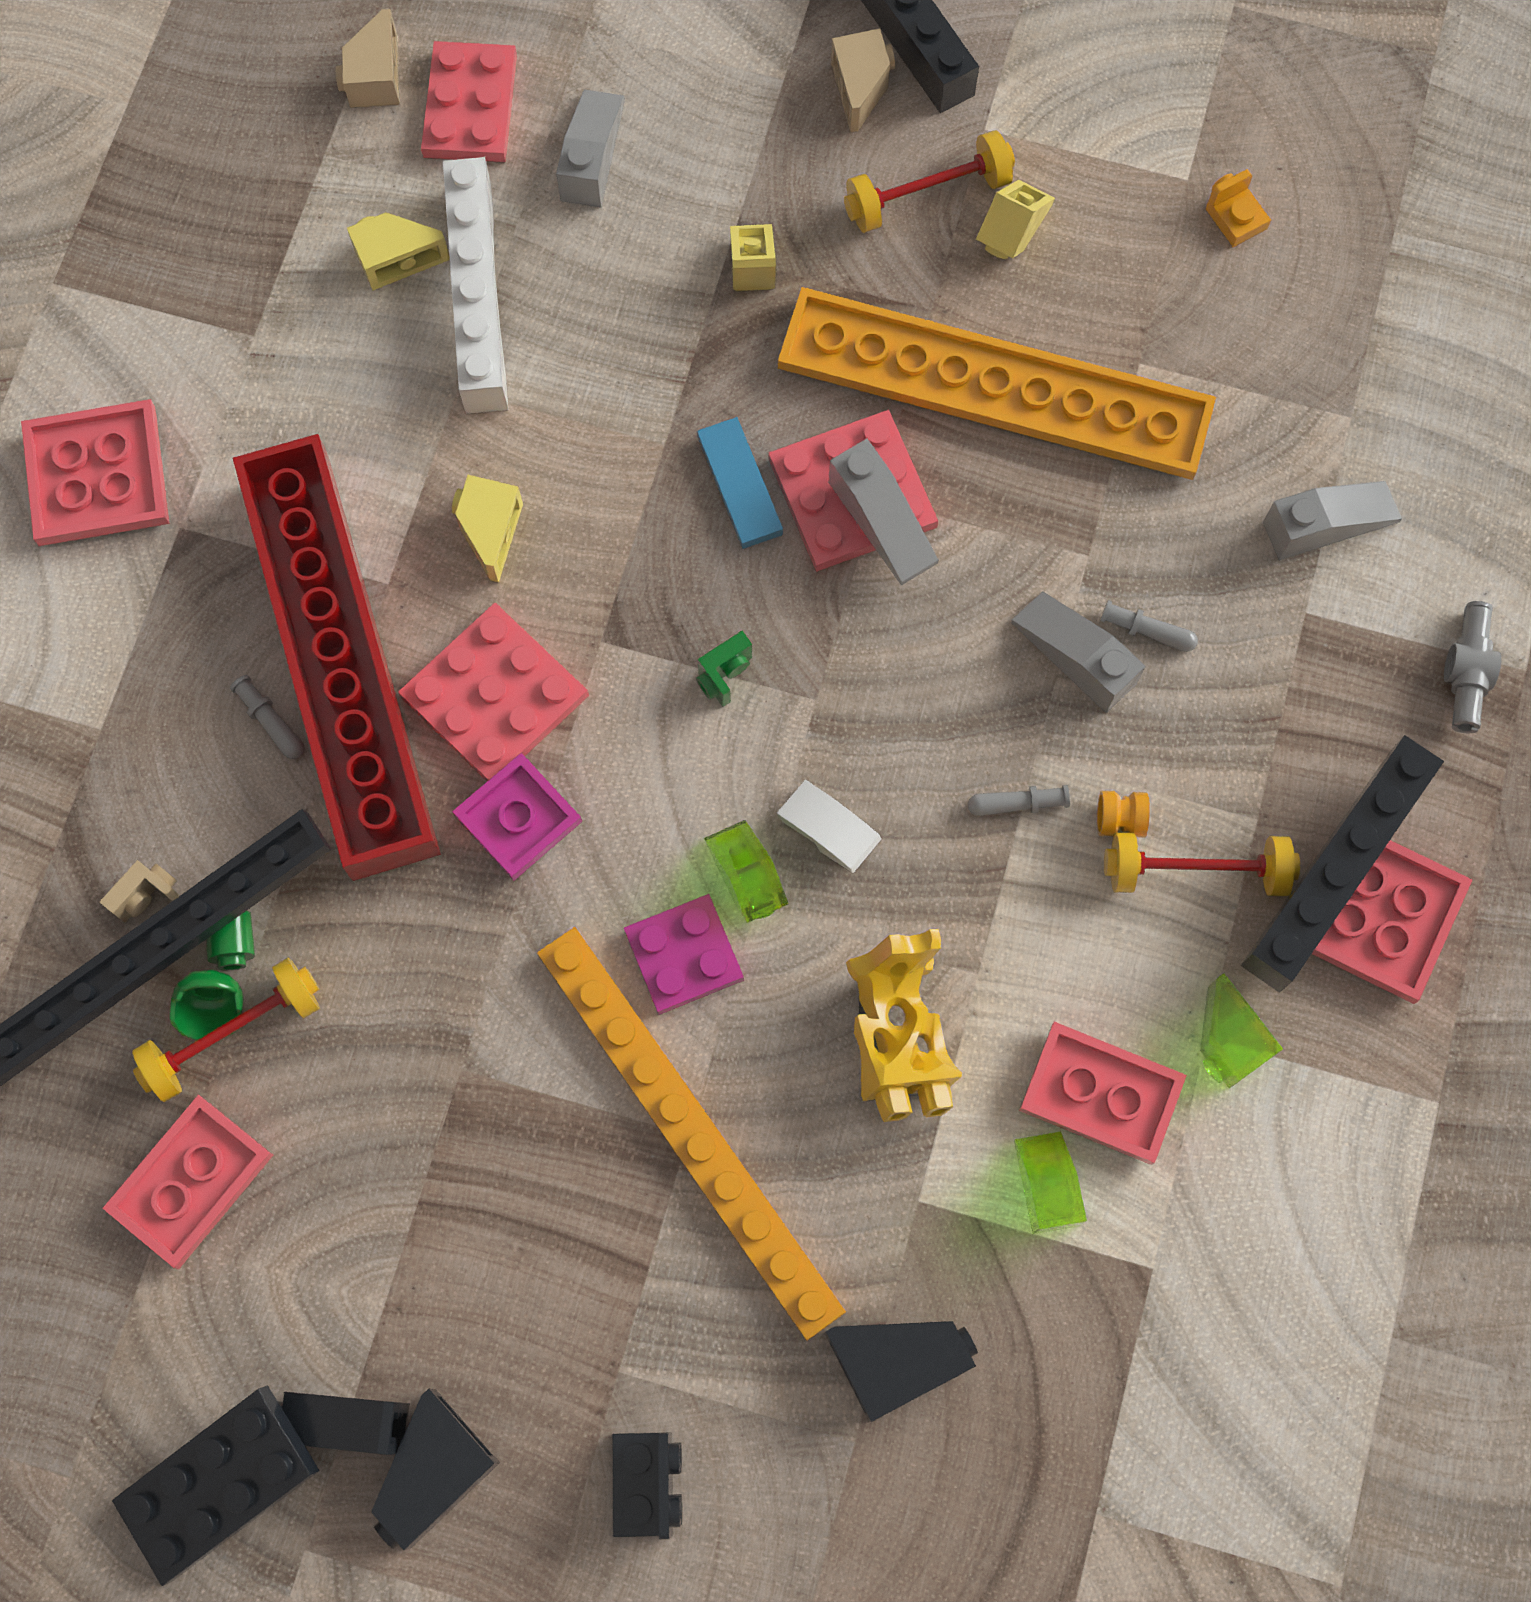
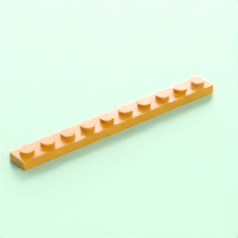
M573 927L538 951L537 954L804 1339L808 1341L845 1314V1309L577 928Z

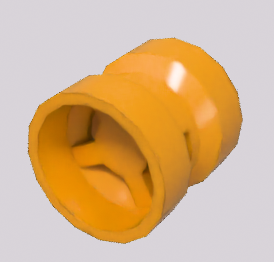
M1101 790L1097 807L1098 835L1114 836V833L1121 829L1122 832L1135 833L1136 837L1145 838L1148 832L1150 816L1148 793L1132 792L1129 796H1123L1121 799L1115 791Z

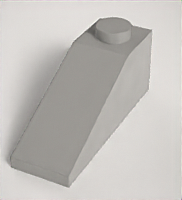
M584 89L564 137L556 172L560 200L562 202L602 207L625 102L624 95Z
M868 439L863 440L830 460L828 483L900 585L905 584L938 564L939 560L895 477Z
M1386 481L1314 488L1276 500L1267 513L1263 524L1278 560H1282L1400 523L1402 517Z
M1043 591L1011 621L1026 638L1106 713L1137 685L1146 667L1113 635Z

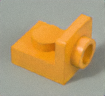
M1248 169L1236 175L1232 173L1227 174L1217 180L1212 186V192L1206 206V211L1232 247L1267 230L1271 222L1267 213L1248 189L1253 177Z

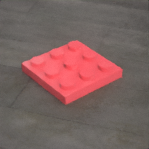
M151 399L21 421L33 540L38 546L170 524L156 409Z
M889 410L768 453L770 465L816 572L876 550L828 483L830 460L865 439L870 441L892 472L923 532L933 530L938 526L936 514Z
M497 603L492 604L398 691L400 697L486 781H489L520 753L526 756L589 696L588 690Z
M1390 840L1319 942L1312 955L1415 1004L1421 998L1472 879Z

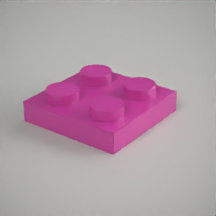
M522 753L452 811L456 819L513 881L582 823L581 816Z
M710 894L624 927L625 934L658 1015L744 981V976Z

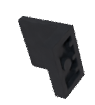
M672 1432L612 1434L613 1537L659 1536V1540L670 1539L673 1536V1528L681 1527L683 1522L682 1494H673V1474L682 1473L681 1442L672 1443Z

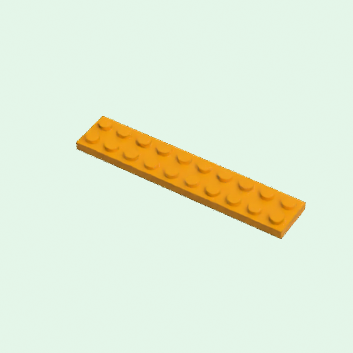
M801 287L778 358V369L1190 480L1194 479L1198 469L1216 397L805 287Z

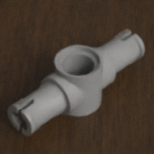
M1471 601L1466 604L1464 608L1462 637L1457 639V642L1453 643L1450 647L1444 667V681L1452 683L1451 691L1455 694L1452 729L1466 734L1476 733L1480 729L1483 697L1488 695V692L1496 685L1501 668V653L1493 650V642L1489 639L1493 607L1491 604L1483 601Z

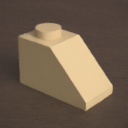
M382 9L342 47V65L336 66V81L339 92H346L350 108L400 105L397 32L391 9Z
M880 28L832 38L831 66L850 133L859 131L888 89L890 70L895 69L892 45H885Z

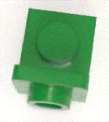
M743 631L735 634L698 659L699 676L696 677V681L709 700L716 697L722 707L731 702V691L722 678L727 676L728 679L738 676L750 665L749 660L752 659V643Z

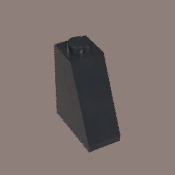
M953 1321L834 1326L824 1333L869 1422L875 1421L976 1367L972 1356L978 1354L977 1348L967 1329L962 1327L957 1330Z
M429 1388L421 1395L371 1511L379 1521L374 1526V1529L392 1549L398 1544L403 1550L412 1548L500 1464L498 1459L436 1389Z
M284 1392L283 1402L278 1401L305 1446L383 1455L397 1453L407 1429L410 1403Z

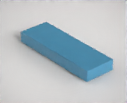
M738 417L698 430L697 438L742 549L782 536L783 527Z

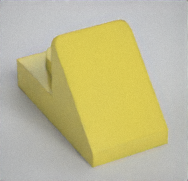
M772 224L730 226L733 289L735 291L774 289L776 257Z

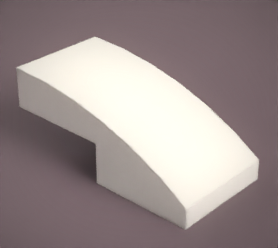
M804 780L777 812L783 823L814 842L821 853L852 873L855 872L881 840L880 835L869 825L807 780Z

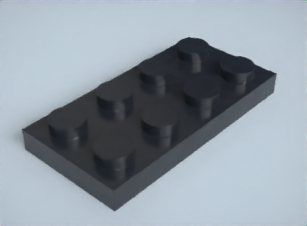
M267 1385L258 1388L120 1493L112 1502L161 1586H164L174 1581L320 1470Z

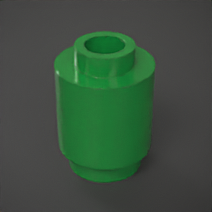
M245 911L206 939L207 961L217 964L218 970L233 971L246 967V961L255 957L251 912Z

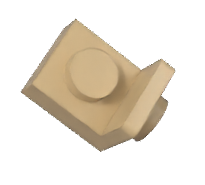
M137 860L101 899L100 903L126 923L131 916L137 917L148 907L152 899L151 894L155 889H158L171 901L180 895L171 888L177 880L155 863L149 870Z

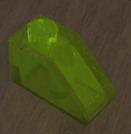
M746 820L704 838L733 902L746 923L755 919L766 918L777 909L789 904L772 858Z
M1223 973L1207 989L1200 1051L1205 1057L1203 1064L1207 1072L1216 1082L1222 1083L1224 1081L1230 1089L1283 1050V1048L1226 974Z
M1061 1131L1014 1139L1032 1234L1079 1227L1087 1222L1077 1171Z

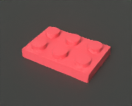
M434 41L421 145L423 158L457 160L485 157L486 161L506 162L517 60L515 45Z
M1053 1022L1019 1111L1153 1165L1157 1159L1187 1075Z
M198 1095L102 1209L169 1265L179 1270L273 1157V1154L206 1099Z

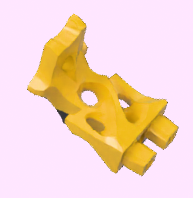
M930 929L924 933L912 936L889 935L867 954L851 958L846 962L848 972L853 980L858 983L859 1013L855 1017L854 1035L861 1055V1097L863 1102L876 1100V1105L883 1122L899 1121L912 1114L909 1100L911 1096L919 1097L923 1116L926 1118L946 1114L953 1108L950 1087L962 1077V1072L953 1064L947 1054L939 1014L928 1013V1008L922 1002L919 993L922 976L929 974L933 970V957L941 949L939 929ZM893 1006H899L904 1011L905 1020L902 1026H894L889 1021L888 1013ZM918 1037L923 1038L926 1042L928 1053L919 1050L917 1044Z

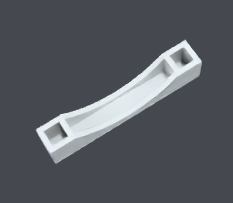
M485 157L443 161L459 392L466 414L508 410L506 371L495 276L492 190Z

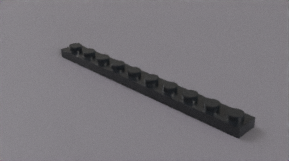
M303 809L299 810L0 1024V1086L331 851V847L310 814Z

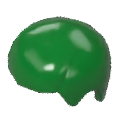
M215 970L189 973L176 984L172 993L169 1015L172 1026L182 1036L196 1041L241 1014L244 1001L242 988L239 987L238 982L230 975Z

